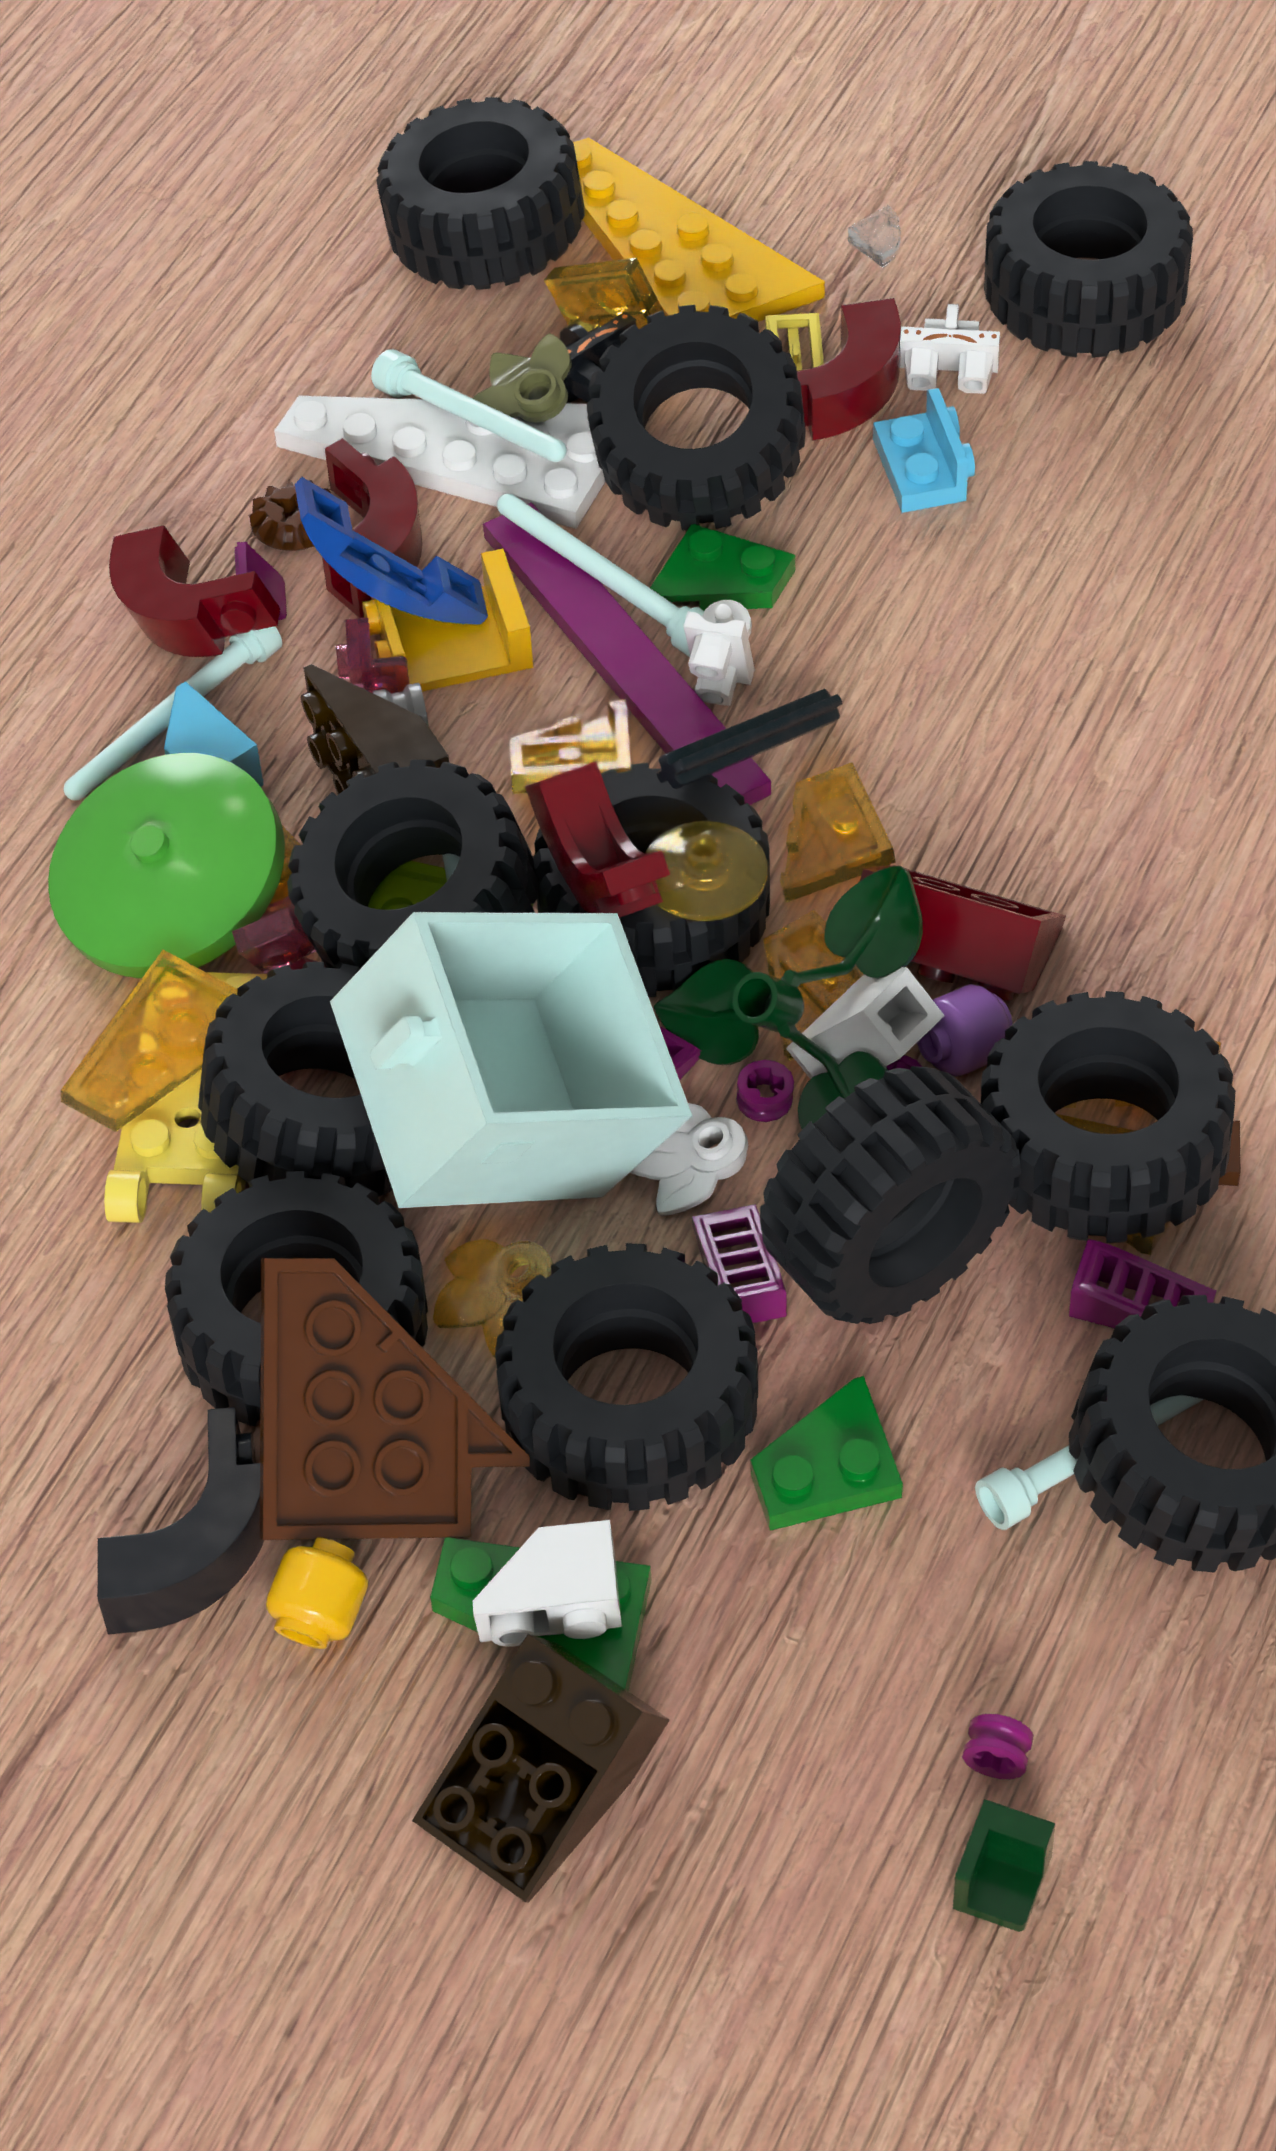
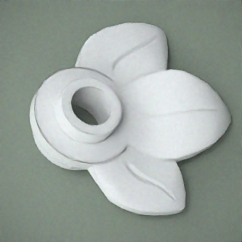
M688 1103L692 1117L630 1172L637 1176L660 1180L656 1199L659 1215H673L701 1204L712 1195L718 1180L729 1178L742 1168L746 1160L748 1139L739 1123L726 1117L712 1118L702 1106Z

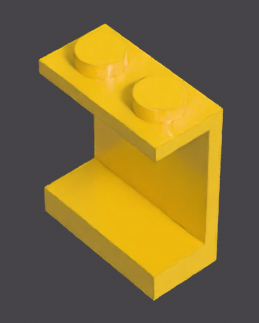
M503 548L481 553L484 586H481L488 614V618L482 624H457L427 619L386 605L373 597L372 600L362 602L369 635L379 634L381 638L380 641L374 642L381 675L392 674L397 692H402L408 684L420 683L423 692L533 668L530 625Z

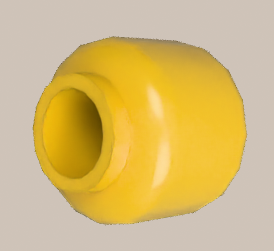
M316 1538L313 1547L298 1546L288 1549L282 1557L266 1600L267 1612L276 1620L274 1630L294 1642L318 1649H326L329 1641L343 1640L348 1637L368 1587L366 1574L357 1565L352 1563L355 1552L343 1544L325 1538Z

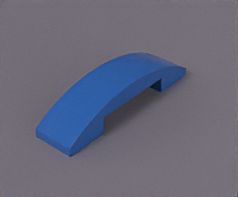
M303 477L294 484L300 519L309 539L325 561L353 586L386 605L427 619L457 624H482L488 618L481 583L478 579L437 555L423 570H420L353 531L346 502Z

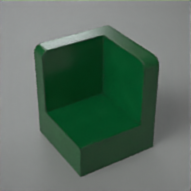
M984 1799L956 1872L953 1909L1017 1932L1025 1930L1052 1857L1055 1823Z

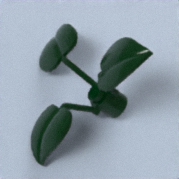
M899 865L876 871L850 888L835 904L825 925L824 941L832 953L845 958L842 962L801 972L787 970L782 978L779 979L765 973L753 972L746 964L735 960H717L697 970L677 990L658 1001L654 1005L656 1014L669 1032L701 1050L698 1058L717 1065H732L750 1056L758 1044V1027L779 1032L781 1037L790 1039L821 1062L827 1070L825 1073L812 1077L800 1095L797 1111L801 1129L810 1121L814 1124L827 1112L825 1107L840 1096L844 1099L855 1092L856 1085L869 1078L882 1079L884 1073L889 1070L878 1058L863 1051L850 1054L838 1065L829 1053L799 1032L795 1024L798 1023L803 1015L804 1002L798 986L803 983L846 975L856 965L864 975L879 979L897 971L901 967H906L912 961L920 947L923 935V920L909 871Z

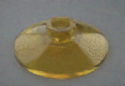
M699 821L679 825L660 835L646 851V853L662 850L671 874L655 880L663 902L656 905L664 911L683 919L714 921L736 915L751 906L761 895L766 885L768 866L763 849L748 833L729 824Z

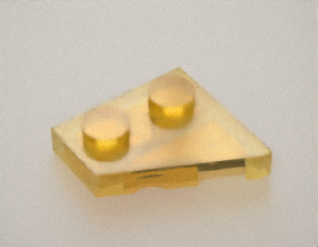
M637 258L555 267L544 279L568 325L576 323L587 331L595 327H601L625 311L636 319V326L640 329L648 324L647 316L663 310Z
M626 699L609 702L608 715L581 725L580 718L574 715L555 722L547 729L533 730L511 738L512 793H527L526 785L597 761L601 773L613 768L616 769L617 773L630 771Z

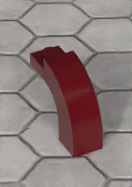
M894 298L841 305L842 351L834 359L821 366L797 371L798 381L801 383L805 426L809 428L812 441L842 434L865 423L875 416L893 395L900 374L901 321Z
M343 438L326 447L325 455L330 490L364 518L352 530L418 567L422 554L418 499L414 482L407 469L395 456L377 466L371 456L367 453H360ZM322 557L326 589L357 617L363 619L362 602L372 600V597L353 586Z
M164 525L114 536L109 561V575L112 587L146 636L163 650L187 657L217 656L223 654L225 640L228 636L278 626L280 607L255 571L197 584H186L190 561Z
M597 761L525 786L550 853L576 900L587 913H618L620 918L663 902L655 881L671 875L663 851L642 853L632 844L614 811Z

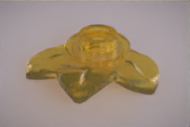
M488 1239L469 1241L447 1255L444 1259L445 1264L455 1278L448 1282L438 1294L433 1315L435 1325L439 1328H464L482 1325L488 1349L493 1357L496 1358L497 1336L504 1331L503 1318L510 1305L516 1300L523 1302L522 1289L534 1277L541 1274L543 1277L548 1278L552 1275L551 1265L554 1263L550 1255L541 1245L531 1241H518L504 1247ZM529 1264L525 1274L516 1278L511 1277L517 1268Z

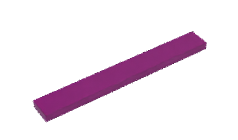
M532 502L527 504L539 513H541ZM503 515L483 523L484 538L494 550L504 549L509 567L665 753L726 729L600 581ZM752 758L712 774L718 779L719 787H723L727 783L744 797V805L747 803L751 805L771 795V780Z

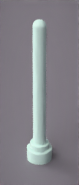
M386 350L374 362L371 372L373 385L378 390L392 397L401 398L413 394L550 461H561L566 455L567 449L561 440L422 375L417 362L412 357L398 350Z
M504 494L498 499L497 509L500 514L667 627L666 633L671 637V644L690 657L683 627L687 612H696L702 616L704 610L699 607L691 609L687 606L677 607L516 496Z
M274 626L232 635L229 638L230 645L224 649L223 654L213 658L186 682L204 697L244 663L253 664L255 661H266L282 647V638L277 628ZM175 691L70 777L64 784L65 795L74 801L81 800L163 732L169 725Z
M1178 1395L1157 1401L1150 1405L1154 1420L1157 1426L1204 1399ZM1068 1445L1024 1471L1017 1467L1012 1470L1000 1468L976 1482L975 1492L978 1502L989 1520L997 1528L1006 1530L1030 1516L1031 1507L1037 1504L1040 1493L1072 1476L1078 1459H1074L1069 1453Z

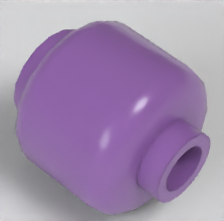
M972 984L933 999L945 1016L917 1042L922 1056L938 1070L947 1072L955 1077L986 1066L987 1057L994 1044L1002 1038L1005 1039V1030L1013 1024L1012 1016L1004 1001L986 988Z

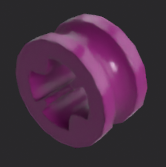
M763 1059L746 1065L739 1073L737 1081L736 1103L739 1110L747 1118L759 1122L778 1120L786 1115L793 1103L794 1078L792 1073L785 1065L772 1060ZM763 1084L770 1085V1090L774 1093V1096L768 1098L761 1097L757 1086Z
M999 1714L975 1716L970 1721L968 1730L971 1740L964 1745L962 1759L966 1765L980 1774L997 1779H1015L1024 1775L1028 1765V1758L1025 1753L1032 1748L1034 1736L1030 1728L1016 1719Z

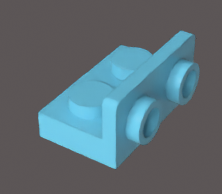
M939 388L927 390L926 413L873 422V441L901 513L966 501L967 477L975 475V461L972 448L969 443H961L957 412L953 406L946 407Z

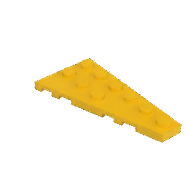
M589 137L573 142L584 200V217L582 220L654 313L663 310L665 316L679 313L678 306L695 305L696 312H709V307L713 305L728 308L729 317L736 319L739 313H744L760 322L765 320V316L779 315L825 298V281Z

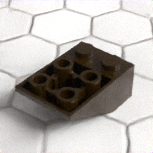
M312 664L303 667L307 693L301 695V703L305 715L313 727V734L307 736L308 747L317 766L320 769L328 767L333 774V783L338 795L348 788L346 781L360 773L363 774L364 778L379 772L378 766L397 762L399 767L410 766L411 760H433L436 768H440L443 762H449L447 752L421 716Z
M527 1634L412 1821L521 1900L529 1903L630 1785L670 1719L558 1643Z

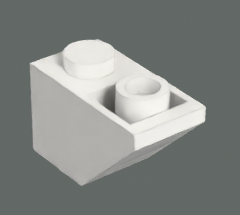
M901 967L897 971L879 979L863 975L802 1034L829 1053L838 1065L850 1054L863 1051L872 1054L887 1066L903 1057L945 1015L910 970L906 967ZM794 1042L786 1048L810 1079L820 1073L827 1072L821 1062Z
M610 1520L539 1527L472 1601L473 1615L480 1642L493 1641L500 1646L513 1647L520 1646L527 1634L543 1636L564 1633L570 1638L587 1639L603 1634L608 1628L622 1627L615 1550Z

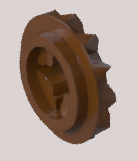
M290 479L286 487L279 489L267 486L265 497L253 499L252 514L249 515L254 535L263 544L279 550L296 551L311 548L314 545L303 527L299 511H296L292 517L289 516L285 520L284 513H292L298 508L295 485Z

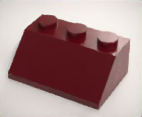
M896 865L864 868L860 881L876 871ZM906 869L911 875L923 920V935L920 947L912 959V962L919 963L918 974L948 983L954 982L955 975L978 981L977 986H982L992 994H996L1002 1000L1012 1001L1014 992L1023 994L1034 990L1063 928L1066 915Z

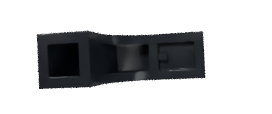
M235 1407L207 1410L209 1460L207 1484L196 1505L184 1517L165 1528L150 1533L98 1538L97 1599L108 1634L151 1630L187 1619L221 1599L242 1579L256 1560L265 1541L260 1539V1463H256L253 1434H241Z

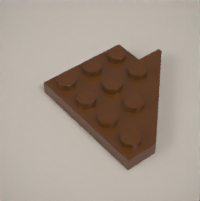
M334 1258L261 1259L260 1539L315 1540L316 1538L471 1537L472 1467H530V1456Z

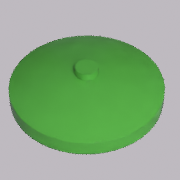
M175 753L136 763L98 786L78 806L63 828L53 851L48 876V892L54 917L71 943L88 960L109 972L132 978L152 979L153 972H188L201 967L227 952L246 936L260 920L275 895L281 879L285 857V839L279 815L271 800L255 779L237 765L222 758L199 753Z

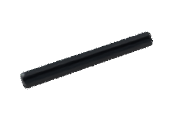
M822 689L663 754L659 758L661 770L656 773L657 778L662 784L668 781L672 788L678 789L827 726L840 718L837 707L843 704L842 699L838 694L831 696L826 689Z

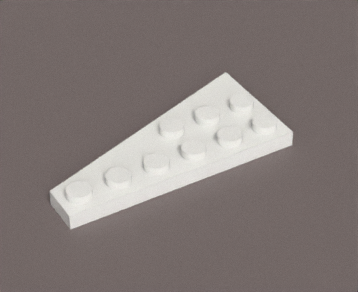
M298 396L274 430L276 445L279 448L326 460L325 448L343 438L360 453H367L371 456L377 466L395 456L409 472L414 485L497 507V501L502 495L512 494L526 504L532 502L541 514L552 522L577 529L605 483L603 470L598 465L588 423L587 404L566 403L558 415L544 422L534 423L528 422L520 416L513 417L561 440L565 444L567 452L565 457L558 462L550 461L424 399Z

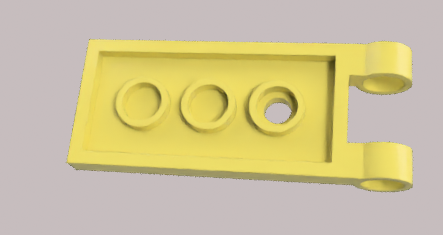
M185 971L153 972L114 1170L109 1171L106 1179L104 1202L108 1222L142 1223L146 1213L147 1194L150 1183L203 1185L201 1210L205 1209L208 1212L216 1208L214 1200L230 1189L234 1188L236 1193L245 1190L246 1181L238 1176L239 1167L234 1165L229 1168L215 1153L214 1143H211L204 1134L200 1123L201 1110L198 1108L205 1038L209 1023L215 1020L216 1010L227 997L233 993L237 995V989L256 976L265 980L267 979V974ZM187 1119H199V1122L190 1128H183L177 1125Z

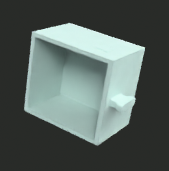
M413 912L330 1001L398 1208L603 1197L692 1117L618 913Z

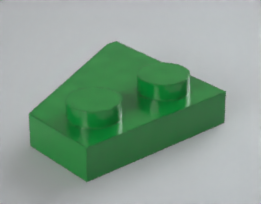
M691 524L650 588L670 602L699 601L700 608L704 611L712 603L721 600H733L741 603L746 609L773 608L795 572V554Z
M864 1376L851 1380L750 1459L751 1476L770 1531L902 1498L903 1483Z

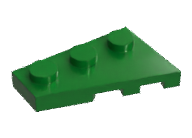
M446 1537L430 1596L432 1611L478 1632L473 1615L472 1601L521 1547ZM616 1561L622 1627L608 1628L603 1634L587 1639L570 1638L564 1633L537 1637L558 1643L629 1692L651 1585V1566Z

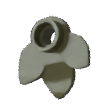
M549 333L537 344L531 358L505 353H493L489 371L492 387L481 391L473 399L508 416H520L528 422L538 423L552 419L563 410L568 399V391L564 380L571 368L572 362L565 344L558 337Z

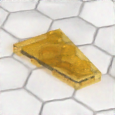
M162 950L62 1087L61 1102L117 1132L202 1070L205 1038L209 1023L215 1020L216 1010L222 1002L233 993L237 995V989L175 955Z

